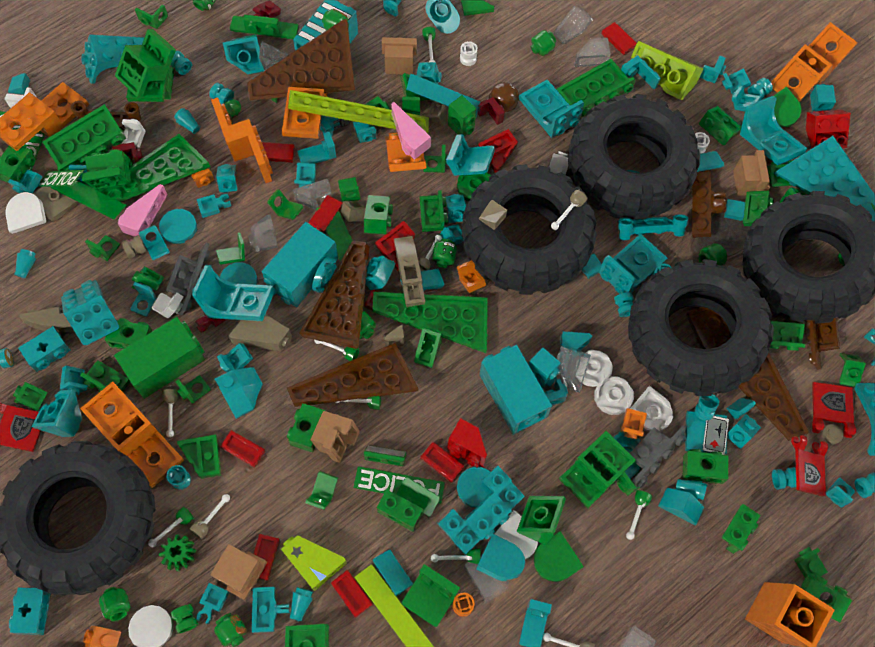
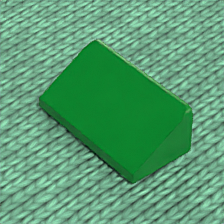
M408 477L404 478L396 495L423 508V513L428 517H431L441 500L440 496Z

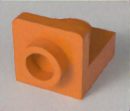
M208 168L191 174L198 188L207 186L214 181L212 172Z

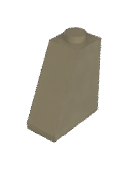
M266 314L263 321L240 320L229 335L234 345L243 343L246 347L281 351L283 347H287L292 339L290 329Z

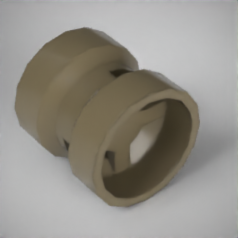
M140 235L134 236L130 241L125 240L121 242L129 259L135 257L138 253L143 254L147 252Z

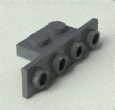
M205 243L201 248L197 262L181 255L177 258L166 291L174 294L179 293L184 296L183 305L178 315L189 311L192 301L190 297L197 284L196 280L204 269L202 267L203 261H207L210 254L208 250L209 243Z
M682 426L671 439L654 427L630 452L636 459L634 463L642 468L641 472L632 480L636 489L638 487L642 488L648 481L647 477L651 473L655 474L661 466L660 463L664 459L670 458L676 445L680 446L686 439V436H684L686 427Z

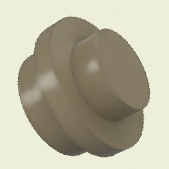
M830 424L824 427L822 437L827 443L837 444L843 439V432L837 425Z

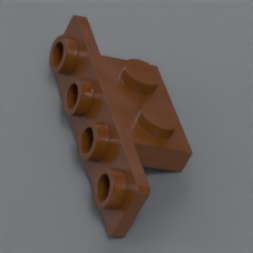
M837 317L833 318L832 322L815 324V321L806 320L807 328L810 329V335L807 336V340L812 353H809V361L817 370L822 369L820 352L840 349Z

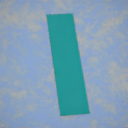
M410 73L406 90L449 106L450 103L463 95ZM463 95L476 108L477 118L480 101Z

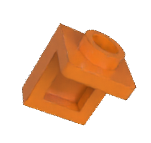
M472 260L457 267L459 279L469 293L486 286L485 279L475 269V264Z
M626 408L620 430L625 433V437L637 439V436L643 437L644 432L642 431L647 413Z
M91 626L90 630L87 629L83 638L84 647H117L121 632Z

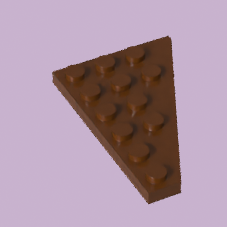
M347 19L341 20L247 82L249 99L260 100L287 97L288 87L324 89V93L355 90Z
M351 242L299 332L303 338L355 349L358 348L370 248L366 242Z

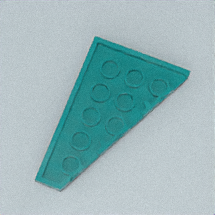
M834 136L774 173L777 177L780 176L789 181L790 185L798 187L808 195L812 191H825L827 196L836 197L837 194L848 197L850 203L855 206L863 205L867 202L875 206L874 192Z

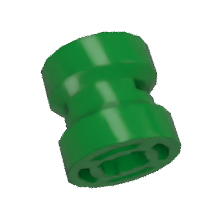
M192 604L181 606L171 612L172 619L176 620L177 623L175 628L178 634L190 631L199 625L197 619L193 617L192 613L194 610Z

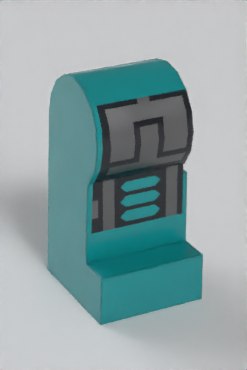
M322 115L320 130L322 133L330 131L331 136H333L334 130L340 126H347L350 121Z

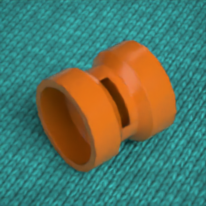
M465 592L458 594L453 601L454 612L461 617L470 615L475 605L473 597Z

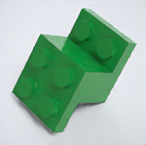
M147 29L142 45H125L115 77L136 97H143L148 82L165 80L176 49L154 29Z
M169 67L165 80L148 82L143 97H136L127 89L126 98L128 102H164V99L171 100L174 78L173 67Z
M115 149L110 150L109 153H92L91 156L85 157L87 173H82V181L94 190L131 184L129 167L133 165V161L123 151Z
M605 431L560 476L559 480L589 508L617 481L636 459Z

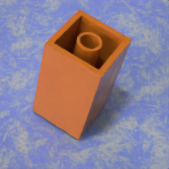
M764 582L745 620L781 643L798 647H816L835 609L795 584Z

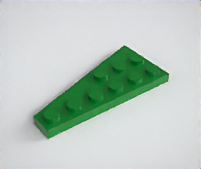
M178 134L129 167L131 184L99 189L97 191L107 195L108 199L103 200L102 203L114 199L122 202L153 190L160 184L166 185L210 167V164Z
M374 292L373 313L420 330L423 327L442 332V338L483 353L487 352L488 298L424 294L425 304L406 307L404 293Z

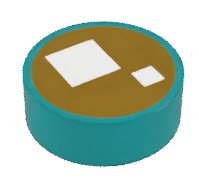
M8 348L1 349L0 366L4 369L12 367L14 360L11 351Z

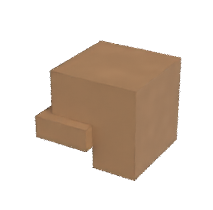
M382 37V54H385L386 74H413V57L417 55V38Z
M756 150L754 155L741 156L733 170L737 196L746 195L750 191H768L770 185H768L769 176L764 150Z
M323 411L311 441L320 452L328 454L333 461L340 463L348 446L347 444L355 445L360 430L352 419Z
M228 544L210 575L227 585V591L246 601L268 562L249 551L246 554Z

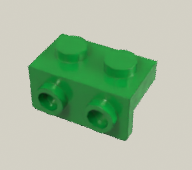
M438 190V195L420 196L422 232L442 231L444 224L448 223L447 212L443 211V207H446V197L442 196V190Z
M771 321L774 332L770 348L779 349L781 345L787 346V350L799 351V347H806V344L803 343L805 324Z
M744 504L740 505L722 535V539L729 543L726 549L733 554L739 550H744L748 544L746 539L758 527L757 521L761 516Z

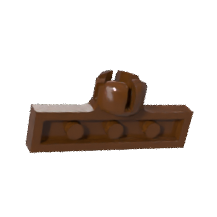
M711 170L697 172V177L692 185L693 238L712 237V215L724 213L727 209L725 192H713L711 190Z

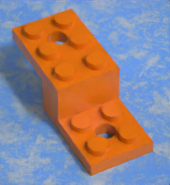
M830 22L809 46L805 44L771 81L773 91L778 93L787 87L798 101L801 102L817 83L819 85L822 84L854 49L858 42ZM829 43H835L837 47L833 51H828L826 46ZM793 78L799 80V84L796 87L789 85V81Z
M64 82L42 100H39L29 92L0 117V138L14 150L18 151L39 131L51 137L62 130L76 117L71 110L73 102L83 101L86 107L89 103ZM67 102V105H66V106H64V107H62V106L59 107V105H60L61 103ZM15 125H21L19 129L12 130Z
M288 87L282 136L319 139L322 115L288 109L290 90L324 97H328V93H324V89ZM299 119H307L303 123L298 122Z
M218 98L212 99L213 107L234 161L236 162L255 155L265 183L272 182L270 174H273L256 126H252L249 119L232 125L225 104H220Z
M114 382L110 383L80 408L117 451L128 456L144 472L152 488L166 477L167 471L172 466L180 465L184 461ZM115 406V411L112 414H105L107 407ZM154 454L160 455V460L156 464L150 463L151 456Z

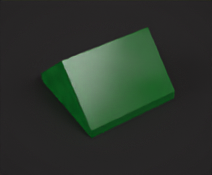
M529 496L517 532L546 545L555 534L566 498L564 496Z

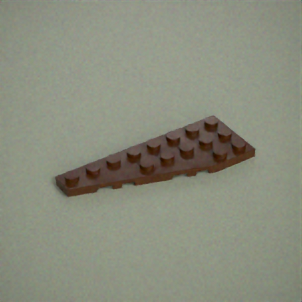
M705 307L687 312L686 316L702 349L717 348L730 339V331L726 322L716 312ZM768 353L758 372L749 381L741 383L739 388L750 400L756 402L755 406L788 441L793 436L799 438L801 435H807L809 431Z

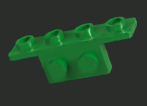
M244 14V17L233 16L230 24V31L286 39H294L299 29L298 24L279 22L276 18Z

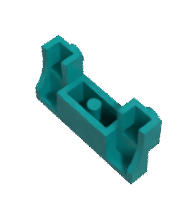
M495 466L482 479L492 492L473 511L462 519L454 509H451L442 520L437 522L439 527L465 555L480 540L490 538L495 532L494 528L498 524H504L510 518L508 514L512 511L511 509L525 497L499 466Z

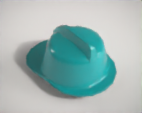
M450 0L427 1L426 13L436 28L445 34L456 31L460 24V15Z

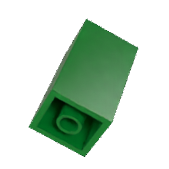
M178 317L173 318L114 355L132 385L144 399L205 361L202 355L205 351L195 335L192 334L185 321L180 322Z

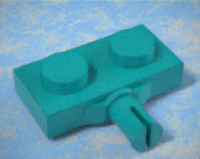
M275 587L253 588L252 633L275 632L277 614L290 613V609H285L290 608V604L277 605Z

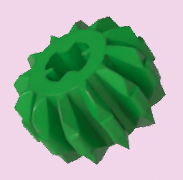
M176 534L174 541L168 537L167 542L169 544H161V547L165 550L159 553V556L163 557L161 563L167 565V569L170 571L175 567V570L179 572L182 565L186 569L189 568L187 561L194 562L195 560L190 556L196 553V549L192 548L194 542L188 541V537L185 535L180 538ZM181 551L180 556L175 555L174 552Z

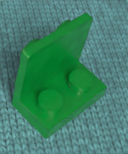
M424 564L419 571V576L403 599L402 605L432 626L438 627L454 598L459 593L460 587Z

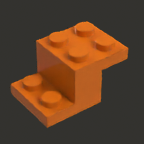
M391 132L389 136H385L390 172L426 169L424 153L414 160L402 150L397 132Z

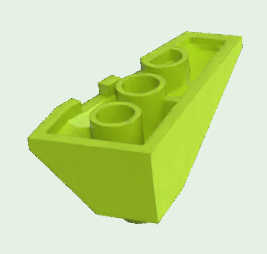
M641 41L637 42L631 56L633 59L638 55L659 75V85L663 90L680 100H683L695 87L703 71V68Z

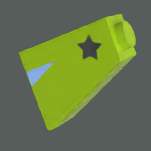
M298 535L295 538L290 537L283 544L284 547L281 549L314 592L347 564L344 557Z

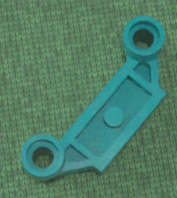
M677 214L673 216V220L666 217L637 220L621 218L618 221L619 238L621 240H629L633 234H661L669 231L674 232L675 236L681 237L685 235L688 216Z

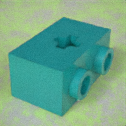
M54 326L18 348L29 366L36 372L46 369L50 363L63 358L71 351Z
M544 348L530 360L529 367L542 389L547 385H553L556 381V376L560 373L558 369L561 362Z
M18 587L17 593L13 597V615L9 619L10 633L18 635H44L51 593L37 588Z

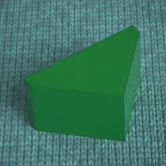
M427 327L422 328L414 359L415 363L430 368L433 367L442 342V332Z

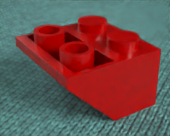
M841 109L807 112L806 132L811 149L834 136L842 149L847 148L851 113Z
M460 418L448 439L447 450L450 451L449 453L458 459L462 457L467 460V463L472 467H484L487 453L479 428Z

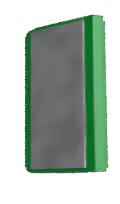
M367 446L364 451V458L367 461L403 467L406 452Z

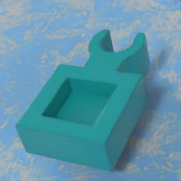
M213 194L197 199L202 218L220 213L219 208L231 207L230 201L224 202V200L229 199L228 194H223L219 198H216Z
M209 583L199 602L204 605V608L198 612L196 619L200 621L201 616L207 614L208 619L205 623L210 624L213 618V611H221L229 591Z

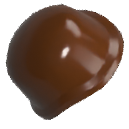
M507 82L496 84L489 94V99L494 97L497 103L503 106L505 112L515 109L519 101L518 90Z

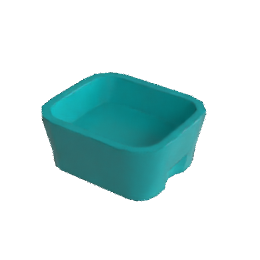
M384 256L373 257L369 261L365 284L369 290L381 289L386 285L395 267V262Z

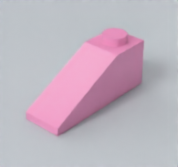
M393 102L391 104L392 117L402 150L406 155H410L415 160L431 147V137Z
M158 185L126 208L124 214L118 220V225L123 233L137 236L140 231L151 226L168 195L163 185Z

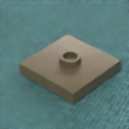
M41 187L33 193L42 201L45 215L52 223L80 204L51 189V187Z

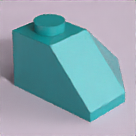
M257 34L223 42L228 62L234 64L246 74L265 71Z
M254 367L233 369L215 378L236 419L254 410L259 391H261L263 386Z
M60 390L55 395L56 400L50 405L45 404L40 409L32 427L61 437H74L79 431L82 421L76 393L73 390Z

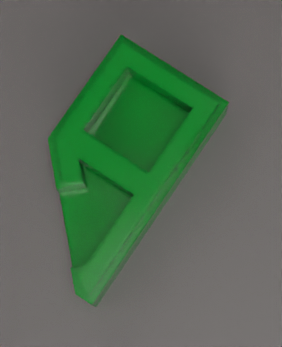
M461 0L464 16L494 12V6L484 0Z

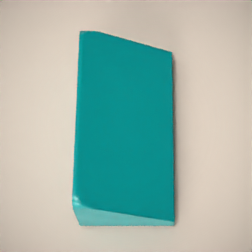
M716 151L700 154V166L697 172L721 168L724 166V162Z
M390 549L372 559L396 597L413 585Z

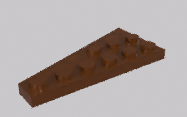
M395 343L287 387L294 407H299L302 403L315 405L419 391Z

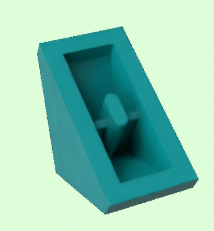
M563 331L560 337V365L563 366L586 347L593 336L590 333Z
M666 488L658 505L695 526L704 509V506L691 493Z

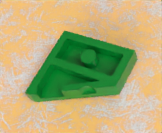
M217 435L177 441L178 446L201 479L221 476Z

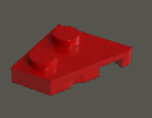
M507 129L478 143V147L494 146L495 152L490 166L497 173L517 147L518 141L510 130Z
M403 221L377 240L375 245L386 258L395 262V269L398 271L394 239L412 236L414 240L416 234Z

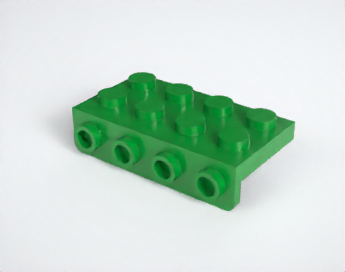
M609 59L556 90L570 106L580 100L584 102L582 118L586 117L587 112L603 101L607 103L608 100L615 96L631 92L634 88L635 78H628L612 59Z
M104 104L42 142L58 166L57 169L59 171H69V165H86L85 157L91 156L92 153L105 154L112 146L122 144L123 140L127 138Z

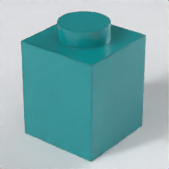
M820 84L814 87L810 94L812 112L831 110L836 103L833 85Z

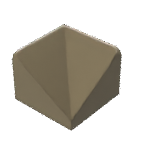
M491 200L479 217V220L495 230L505 219L507 209Z
M343 201L341 214L348 222L364 221L366 208L359 201Z
M402 325L392 332L384 334L385 347L393 343L396 346L404 344Z

